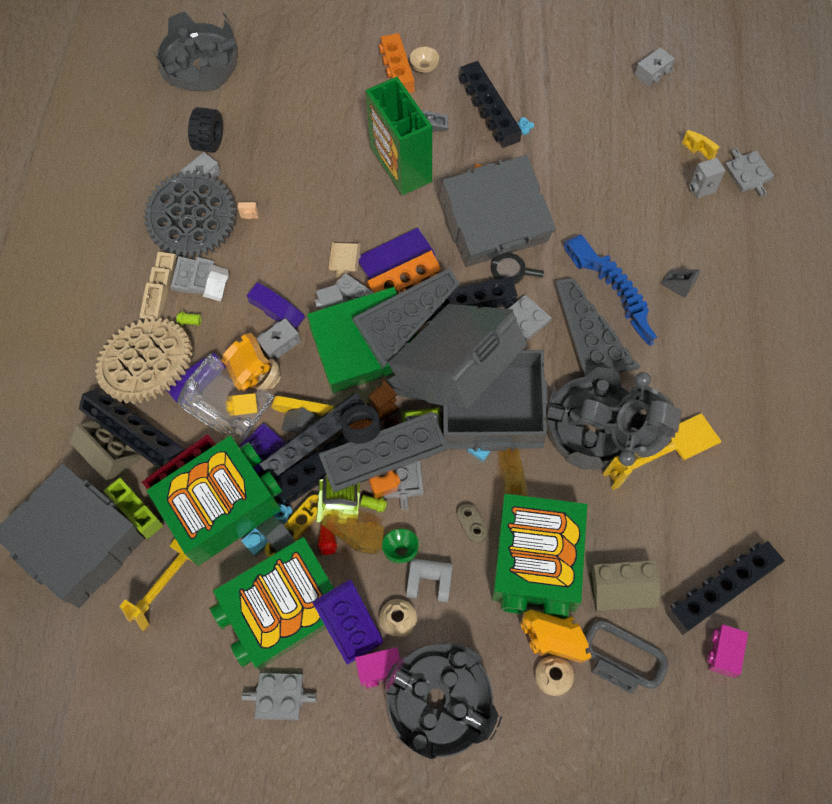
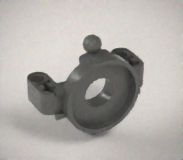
M640 372L636 375L635 383L638 386L632 387L630 393L620 401L617 407H608L594 400H583L580 421L595 428L605 429V434H612L613 441L619 450L623 451L619 455V461L624 466H631L635 462V457H650L663 450L672 437L675 438V433L679 429L682 411L676 408L666 395L648 387L651 383V376L647 372ZM645 409V423L639 430L633 432L631 429L633 416L639 410Z

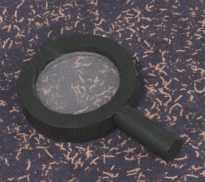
M513 253L498 255L494 259L491 268L495 280L512 277L514 284L519 283L524 275L541 278L544 275L542 270L525 268L523 259Z

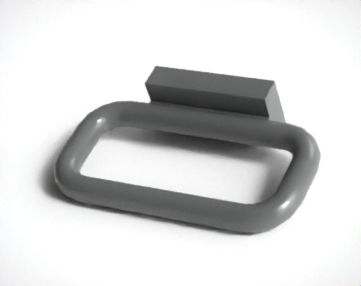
M602 620L590 625L585 634L589 648H586L585 651L586 654L591 653V659L597 662L593 668V674L630 694L637 689L638 685L648 689L661 685L668 670V659L661 650L609 622ZM603 629L656 657L660 665L654 679L648 680L594 651L591 647V642L597 630Z

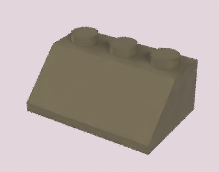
M95 421L78 424L70 439L72 446L105 481L121 476L143 457Z
M657 561L593 565L590 574L596 612L659 608L660 577Z

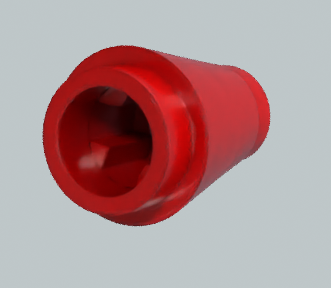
M324 523L320 526L317 549L322 555H332L338 547L333 525Z

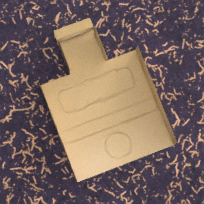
M332 241L328 269L336 270V282L345 273L357 271L358 261L361 257L360 242L358 244L334 243Z

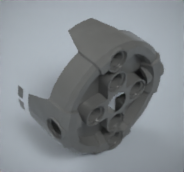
M185 11L171 16L168 19V35L162 40L158 48V54L154 53L159 65L158 69L164 81L166 80L171 86L185 90H200L201 92L217 90L220 85L227 81L237 63V45L234 41L231 25L225 19L224 28L209 23H194ZM197 59H201L198 61L200 69L193 65V62Z
M597 367L587 377L570 381L557 392L552 390L553 392L546 409V428L551 443L566 458L567 462L583 470H601L606 468L615 457L623 452L619 450L613 441L612 434H605V429H600L597 434L593 431L586 433L583 428L584 422L580 421L583 400H594L608 407H617L620 401L630 393L621 385L618 372ZM641 410L636 412L631 420L633 432L639 430L645 423L646 414H642Z
M443 643L418 648L408 655L402 656L392 666L386 677L384 689L385 706L389 722L397 735L396 738L408 749L423 757L435 759L436 757H448L459 754L472 745L487 740L495 728L499 715L493 705V692L490 680L481 665L480 655L465 646ZM433 689H440L445 693L446 702L440 709H433L427 703V695ZM500 716L497 727L500 725L502 716ZM495 730V732L493 733V735H492V737L490 738V740H492V738H493L494 735L496 734L497 730Z

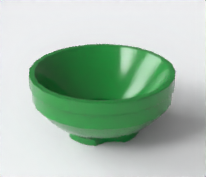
M408 529L392 530L382 540L383 554L393 563L409 562L417 555L419 550L418 537ZM400 548H405L407 553L399 556L396 554V551Z

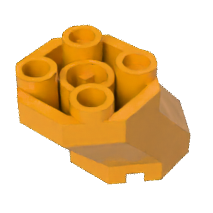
M251 333L244 334L241 337L243 341H235L221 359L229 371L234 386L239 391H245L249 387L252 388L259 382L258 377L261 374H266L271 369L269 361L264 357L257 339Z
M532 609L523 613L520 625L524 634L528 633L531 639L529 645L533 654L539 653L542 656L550 653L578 663H583L591 658V653L586 654L585 651L586 648H589L588 642L578 623L573 624L575 620L573 617L564 620Z

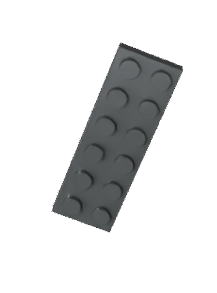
M433 412L382 430L370 442L363 444L349 442L319 454L332 491L335 493L447 451L448 446Z

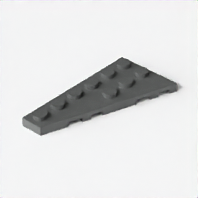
M450 268L353 317V323L382 369L459 286L460 283Z
M574 278L555 281L556 291L583 377H587L597 367L611 369L618 373L638 370L640 368L638 362L632 359L628 349L623 347L616 333L603 316L598 314L593 303L591 304L588 301L584 291Z

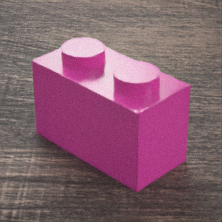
M723 624L714 629L711 637V642H714L713 649L709 651L707 663H710L709 670L733 678L741 675L748 632Z
M397 647L355 657L361 686H366V689L379 686V682L386 680L390 669L400 659Z

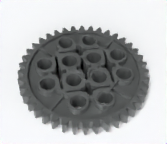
M186 170L185 175L180 171L178 177L172 174L173 179L167 176V182L165 183L161 180V187L155 185L157 191L151 190L153 197L148 196L147 198L150 202L145 203L147 208L143 211L147 215H144L143 218L146 221L144 225L148 227L146 231L149 237L153 239V242L159 249H163L165 253L176 254L177 257H181L183 254L184 258H188L190 255L194 259L195 254L201 258L203 252L208 256V250L214 253L213 247L220 249L219 243L225 244L223 238H230L227 232L233 233L231 227L235 226V223L232 220L237 219L235 216L237 211L234 208L236 205L229 189H227L225 184L222 185L220 179L216 180L215 176L210 178L209 173L204 176L202 171L198 175L195 170H193L192 175H190L188 170ZM208 190L206 194H202L203 191ZM200 200L204 203H207L208 208L205 205L201 204ZM191 201H195L194 204L188 205ZM219 202L218 206H213L214 203ZM177 212H181L180 215L175 216ZM206 213L204 217H199L200 214ZM172 220L175 222V224L177 223L179 225L181 230L173 224ZM167 222L166 226L161 227L163 223ZM188 224H192L190 228H186ZM213 225H217L215 229H210ZM174 235H178L176 239H172ZM199 236H203L202 240H196Z

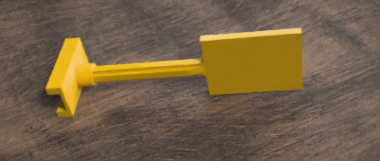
M701 413L680 423L678 432L675 433V438L672 437L671 443H668L657 454L645 458L639 457L635 459L631 466L622 465L619 461V456H617L604 471L603 476L610 475L614 481L611 488L615 490L620 488L632 473V470L676 450L683 461L720 444L722 441Z
M176 539L169 546L180 554L144 598L139 600L136 605L124 600L119 606L129 622L136 620L142 631H145L149 626L144 616L145 612L150 608L149 605L185 561L190 560L184 554Z

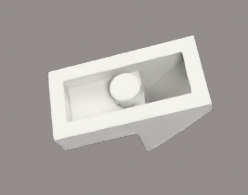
M210 264L203 297L221 301L225 283L229 277L228 269Z

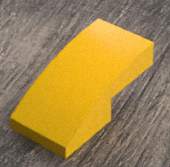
M690 130L686 131L682 143L693 154L700 151L708 160L716 157L719 146L699 133Z

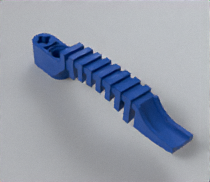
M581 234L564 241V249L578 269L585 268L600 273L598 276L600 280L608 276L605 281L607 285L614 282L612 289H619L617 292L619 297L624 295L621 302L623 304L626 303L623 307L627 311L625 314L626 319L634 317L635 320L630 322L633 328L649 346L654 345V340L657 336L647 322L648 304L642 300L643 296L638 294V289L636 287L633 288L632 281L627 280L628 276L622 274V269L616 267V262H610L611 258L609 255L603 258L598 257Z

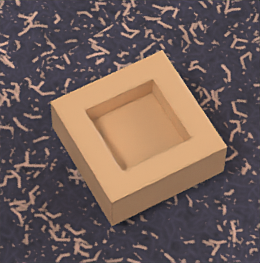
M256 202L238 203L241 219L259 217Z

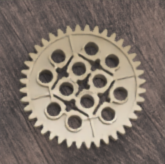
M154 317L149 321L146 318L144 323L141 320H138L137 325L132 322L130 328L125 326L124 331L119 329V335L113 334L114 339H108L109 345H103L105 351L99 352L101 356L97 357L99 362L95 364L98 368L95 370L98 374L96 375V378L99 380L98 383L112 398L117 399L119 402L124 401L125 403L131 401L133 404L137 400L142 403L144 398L149 402L151 396L157 399L158 393L163 396L165 389L170 391V385L176 386L175 381L182 380L180 375L186 374L184 369L189 368L187 363L192 361L190 359V356L193 355L190 351L192 350L191 341L183 328H180L178 324L175 325L173 321L169 322L168 319L163 321L162 318L156 321ZM123 366H126V368L132 373L133 376H131Z

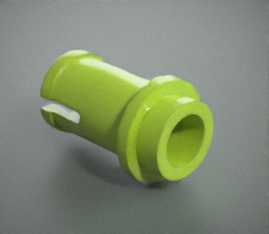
M182 311L177 314V324L184 326V324L200 326L201 314H188Z
M366 494L363 495L361 507L377 510V513L385 512L387 501L383 497L375 499Z

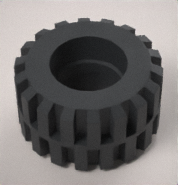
M195 107L188 123V139L191 148L196 151L217 152L223 134L221 114L217 109Z

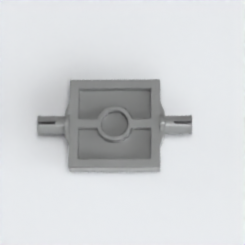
M738 148L733 149L731 154L735 157V160L727 162L725 169L741 193L756 189L761 197L766 195L767 191L763 185L773 180L774 175L757 150L747 155H741Z
M420 461L394 470L393 473L397 472L400 479L398 491L383 496L384 499H400L401 510H404V502L405 510L409 509V497L423 495Z
M259 673L256 692H242V701H255L254 718L259 720L299 721L303 702L316 703L317 693H304L303 674Z

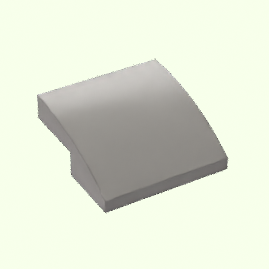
M178 256L170 290L203 294L210 264L214 265L215 261L199 257L196 260Z

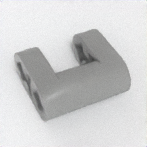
M412 559L407 597L417 599L420 578L440 581L438 601L448 603L453 564Z

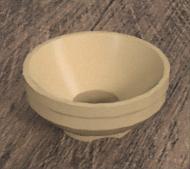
M418 47L410 54L411 66L418 72L428 73L438 66L439 55L431 47ZM426 63L429 66L427 68H422L420 65Z
M268 359L271 369L266 374H261L258 377L259 382L253 386L254 389L266 391L273 389L278 384L281 378L279 366L273 359Z
M394 599L387 602L379 614L380 627L384 633L393 638L408 636L414 630L417 623V614L414 607L402 599ZM396 610H400L404 614V618L400 622H395L391 618L392 613Z
M556 655L547 656L535 668L536 684L547 695H563L568 692L573 684L574 671L572 666L562 657ZM557 667L561 670L562 677L560 680H553L550 677L549 671L551 668Z

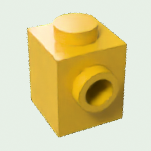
M255 393L227 397L226 410L230 416L258 413Z

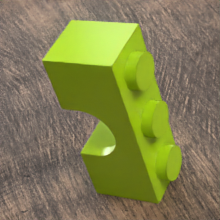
M121 478L104 490L147 539L163 527L162 523Z

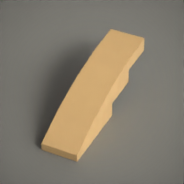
M157 253L155 267H152L149 283H146L139 318L151 320L154 317L156 321L159 319L171 285L177 259L176 254Z

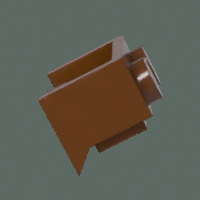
M383 379L382 386L377 387L369 394L367 406L377 411L379 420L387 419L399 410L394 404L397 401L395 398L397 393Z

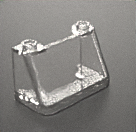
M209 354L186 381L178 397V404L225 437L231 435L236 443L241 444L264 414L274 396L266 390H256L255 396L258 413L230 416L226 410L227 397L252 393L248 390L239 391L234 386L233 381L222 374L224 366L221 360Z

